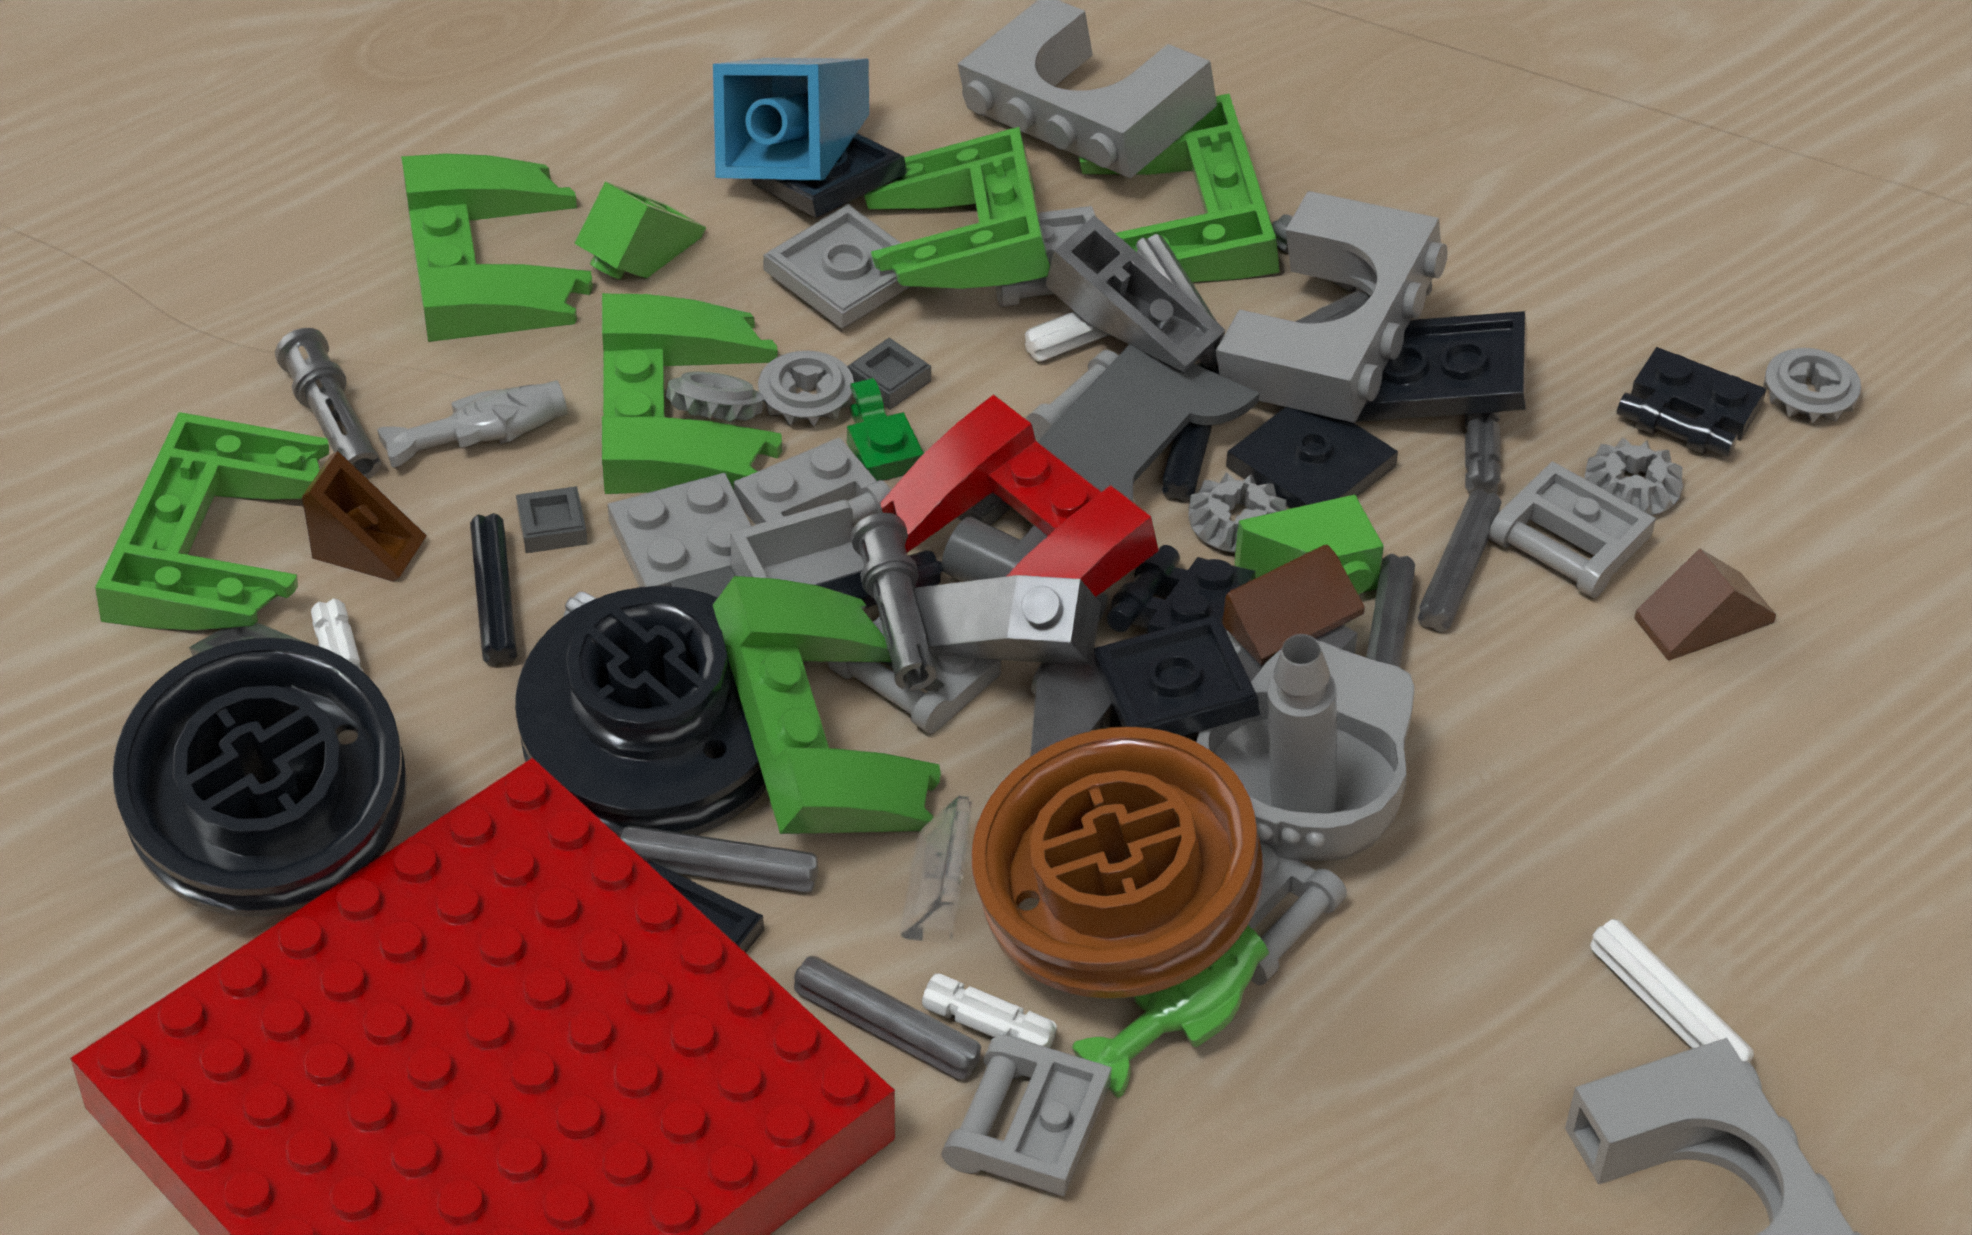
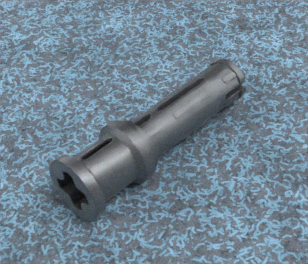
M300 328L288 333L277 344L275 357L278 365L283 371L290 373L293 379L292 390L295 398L300 404L312 409L333 452L339 451L367 479L371 478L379 470L381 460L376 451L373 450L359 418L356 416L344 393L346 376L338 364L331 362L328 356L329 345L327 339L321 331L314 328ZM300 346L305 348L309 358L303 359L299 351ZM318 379L322 384L321 389L318 388L315 382ZM330 405H333L335 408L332 412L328 407ZM340 420L348 434L343 435L336 423Z
M892 513L869 515L861 519L853 527L850 534L853 549L862 556L864 564L860 574L862 586L877 603L884 637L892 661L896 685L901 689L905 688L907 685L906 674L909 690H919L930 685L935 680L937 674L927 645L919 607L913 592L919 576L916 562L910 556H907L905 543L908 538L906 524L899 516Z

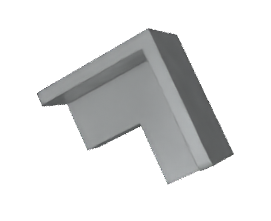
M840 500L730 532L731 568L734 575L774 578L814 585L862 570L864 567L862 557L853 549L851 542L853 510L847 500Z

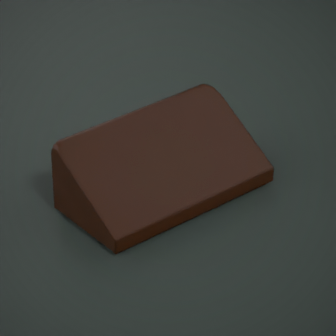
M1326 544L1227 593L1223 625L1262 666L1282 648L1284 642L1289 637L1296 634H1306L1316 639L1363 615L1365 606L1338 556Z

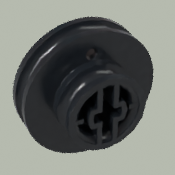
M649 586L606 594L581 605L557 621L539 639L522 667L515 696V712L525 762L531 758L535 759L620 838L624 828L627 826L691 835L701 834L739 815L767 789L727 656L722 630L719 628L713 604L718 597L708 593L680 587Z
M254 638L218 645L184 660L165 673L143 694L128 716L117 742L113 763V786L118 809L137 855L152 876L165 888L178 897L213 912L234 916L259 917L297 911L379 858L390 843L404 810L407 773L394 715L379 688L362 670L344 657L311 643L282 638ZM352 730L358 734L357 739L353 743L341 744L339 742L338 735L343 731Z

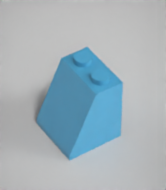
M760 58L714 63L715 178L825 179L869 116V58Z

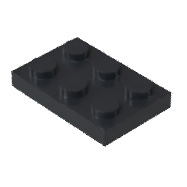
M1525 311L1410 320L1404 331L1403 345L1398 357L1395 360L1389 359L1382 372L1381 385L1376 398L1373 401H1366L1356 422L1526 410L1527 321Z

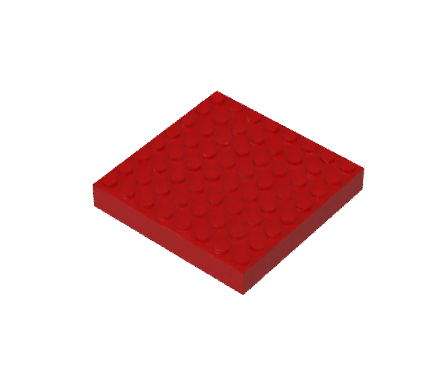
M533 758L70 1058L86 1110L200 1235H770L895 1140V1089Z

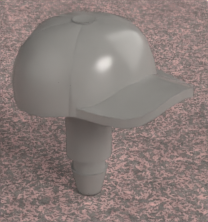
M1293 635L1284 642L1282 648L1265 663L1251 681L1259 699L1260 715L1199 731L1197 743L1211 750L1224 760L1243 783L1254 809L1260 843L1269 845L1275 850L1277 856L1285 859L1299 861L1348 859L1349 856L1372 847L1396 818L1406 790L1407 772L1404 745L1412 719L1414 684L1410 673L1398 666L1342 650L1325 642L1317 641L1310 635Z

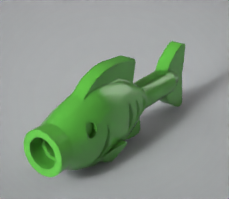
M1248 925L1232 947L1199 974L1167 989L1146 995L1134 996L1136 1004L1144 1009L1145 1012L1113 1039L1092 1037L1078 1040L1072 1045L1074 1054L1077 1057L1112 1067L1109 1090L1115 1097H1121L1129 1083L1131 1075L1130 1061L1163 1033L1183 1030L1191 1045L1198 1047L1222 1031L1232 1021L1240 1008L1243 992L1250 983L1258 963L1269 955L1267 946L1260 936Z

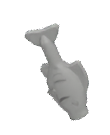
M558 380L545 384L523 385L477 393L453 401V414L448 418L409 429L404 427H381L377 431L380 442L388 452L391 467H398L413 457L417 451L452 441H458L459 447L470 446L479 441L500 439V444L509 442L528 431L548 423L554 418L567 415V406Z

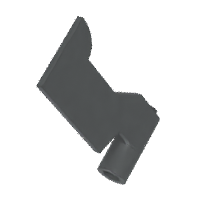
M1129 344L1037 442L1101 492L1111 485L1133 502L1134 482L1189 422L1199 425H1216L1236 419L1248 412L1259 402L1260 393L1196 364L1191 365L1185 372H1182ZM967 517L957 525L946 544L942 557L943 572L962 582L1006 577L1047 535L1034 525L1020 540L973 517ZM1103 592L1096 597L1101 603L1099 621L1105 612L1108 602V596Z

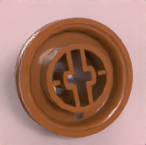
M1115 727L1093 730L1063 739L1040 750L1015 768L991 795L982 810L972 842V872L991 933L1001 950L1016 966L1037 981L1054 989L1085 997L1127 998L1146 995L1175 986L1199 974L1223 956L1246 929L1256 910L1264 879V862L1254 809L1250 797L1236 773L1224 760L1201 744L1178 734L1151 728ZM1034 898L1039 900L1038 905L1031 910L1018 908L1019 904L1025 899Z

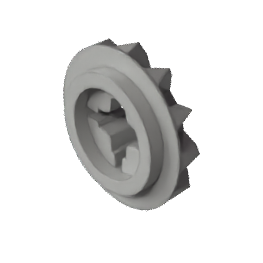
M1796 348L1778 354L1769 362L1763 387L1770 391L1771 404L1786 405L1788 417L1797 413L1805 414L1813 424L1820 415L1829 420L1837 421L1842 412L1853 411L1860 395L1861 382L1854 368L1842 358L1819 349ZM1807 377L1811 378V384H1814L1815 390L1818 392L1808 390L1807 385L1804 384Z
M796 351L781 355L765 366L759 376L758 390L764 397L763 401L766 403L769 416L784 414L789 425L799 419H808L815 427L819 417L824 416L837 420L840 409L851 405L853 394L850 389V383H854V379L850 369L841 360L832 355L818 351ZM796 387H801L803 390L806 391H802L796 394ZM814 388H817V394L812 395L811 393L807 392L813 390Z
M712 372L684 373L681 377L671 379L668 382L666 398L678 410L688 411L690 415L705 416L710 420L716 418L729 422L734 419L746 421L754 418L755 415L762 412L764 400L763 395L754 390L753 385L737 377Z
M1622 437L1615 447L1601 444L1595 457L1588 458L1585 479L1652 516L1670 509L1680 498L1683 488V466L1671 462L1670 450L1653 451L1650 449L1648 440L1641 446L1631 445ZM1625 470L1631 474H1636L1640 471L1646 473L1645 479L1637 474L1623 478Z
M1226 472L1219 483L1212 480H1204L1199 493L1191 494L1188 517L1193 531L1204 542L1224 551L1235 552L1239 520L1286 510V500L1276 497L1274 484L1258 486L1252 474L1242 481L1235 480ZM1236 504L1247 506V509H1244L1241 515H1237L1235 521H1231V513L1229 512L1235 508Z

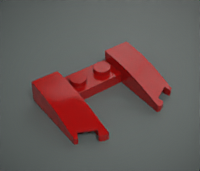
M994 394L958 421L935 442L880 502L883 513L897 514L905 522L908 533L905 549L906 553H908L993 492L1047 535L1007 576L1022 575L1081 579L1095 597L1159 551L1152 518L1149 514L1111 485L1102 492L1039 444L1035 439L1032 424Z

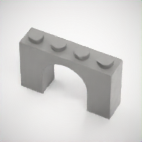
M1059 0L1036 1L958 63L963 88L962 94L968 109L1012 128L1019 127L1020 132L1029 134L1059 149L1066 150L1128 178H1132L1217 106L1211 61L1169 44L1128 77L1110 86L1085 91L1065 90L1055 87L1093 55L1085 11Z
M1308 191L1286 228L1291 272L1349 284L1365 291L1371 297L1355 312L1340 319L1324 323H1300L1239 309L1216 349L1219 374L1259 392V401L1355 423L1366 401H1373L1376 398L1381 385L1382 372L1389 359L1395 360L1398 357L1403 345L1404 331L1411 318L1417 319L1420 316L1425 304L1426 290L1432 279L1441 277L1446 266L1448 249L1446 244L1441 243L1440 224L1437 217Z
M1728 1038L1575 1087L1565 1129L1598 1184L1669 1161L1688 1159L1705 1161L1735 1173L1758 1194L1768 1213L1770 1225L1757 1235H1861L1859 1232H1853L1836 1206L1834 1192L1827 1179L1819 1173L1815 1174L1799 1149L1797 1136L1789 1121L1784 1117H1778L1763 1094L1759 1076L1749 1062L1741 1060Z

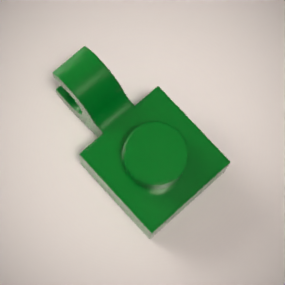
M874 378L850 383V389L856 403L850 405V412L855 424L847 426V444L849 449L876 481L904 476L924 454L905 413L886 415L881 392Z

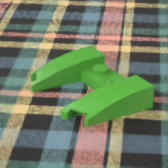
M1230 94L1216 96L1217 106L1135 174L1149 175L1192 171L1205 214L1121 231L1115 234L1136 252L1138 250L1136 243L1142 237L1148 239L1154 234L1162 236L1192 282L1236 280L1279 273L1276 236ZM1079 156L1082 174H1119Z
M1019 127L904 157L907 174L893 180V183L883 185L864 194L868 209H924L976 204L979 223L871 251L875 268L879 271L893 270L896 273L898 283L902 286L966 289L1009 285L1048 277L1050 261L1038 215L1031 168Z
M445 153L401 156L428 342L575 324L577 321L576 309L566 304V301L571 293L590 295L593 289L591 271L526 264H476L469 221L575 209L577 208L576 194L570 187L559 188L550 180L549 168L545 164L491 155Z
M602 293V467L605 494L650 493L721 473L726 474L734 490V481L758 472L751 467L758 454L778 459L782 452L781 433L714 421L665 417L664 366L770 363L778 357L777 345L774 341L761 340L754 332L755 322L754 316L751 313L694 299L652 294Z
M178 412L95 586L101 622L143 628L205 630L253 626L258 622L257 612L275 597L288 598L298 588L297 574L188 555L214 496L266 500L302 499L303 494L320 471L317 460L330 454L328 439Z
M734 576L714 602L713 608L719 628L722 630L727 656L780 834L926 831L933 823L934 818L924 808L927 789L933 791L940 783L941 771L939 764L886 753L829 748L803 665V661L892 662L884 635L863 610L867 605L862 599L818 585L774 578Z

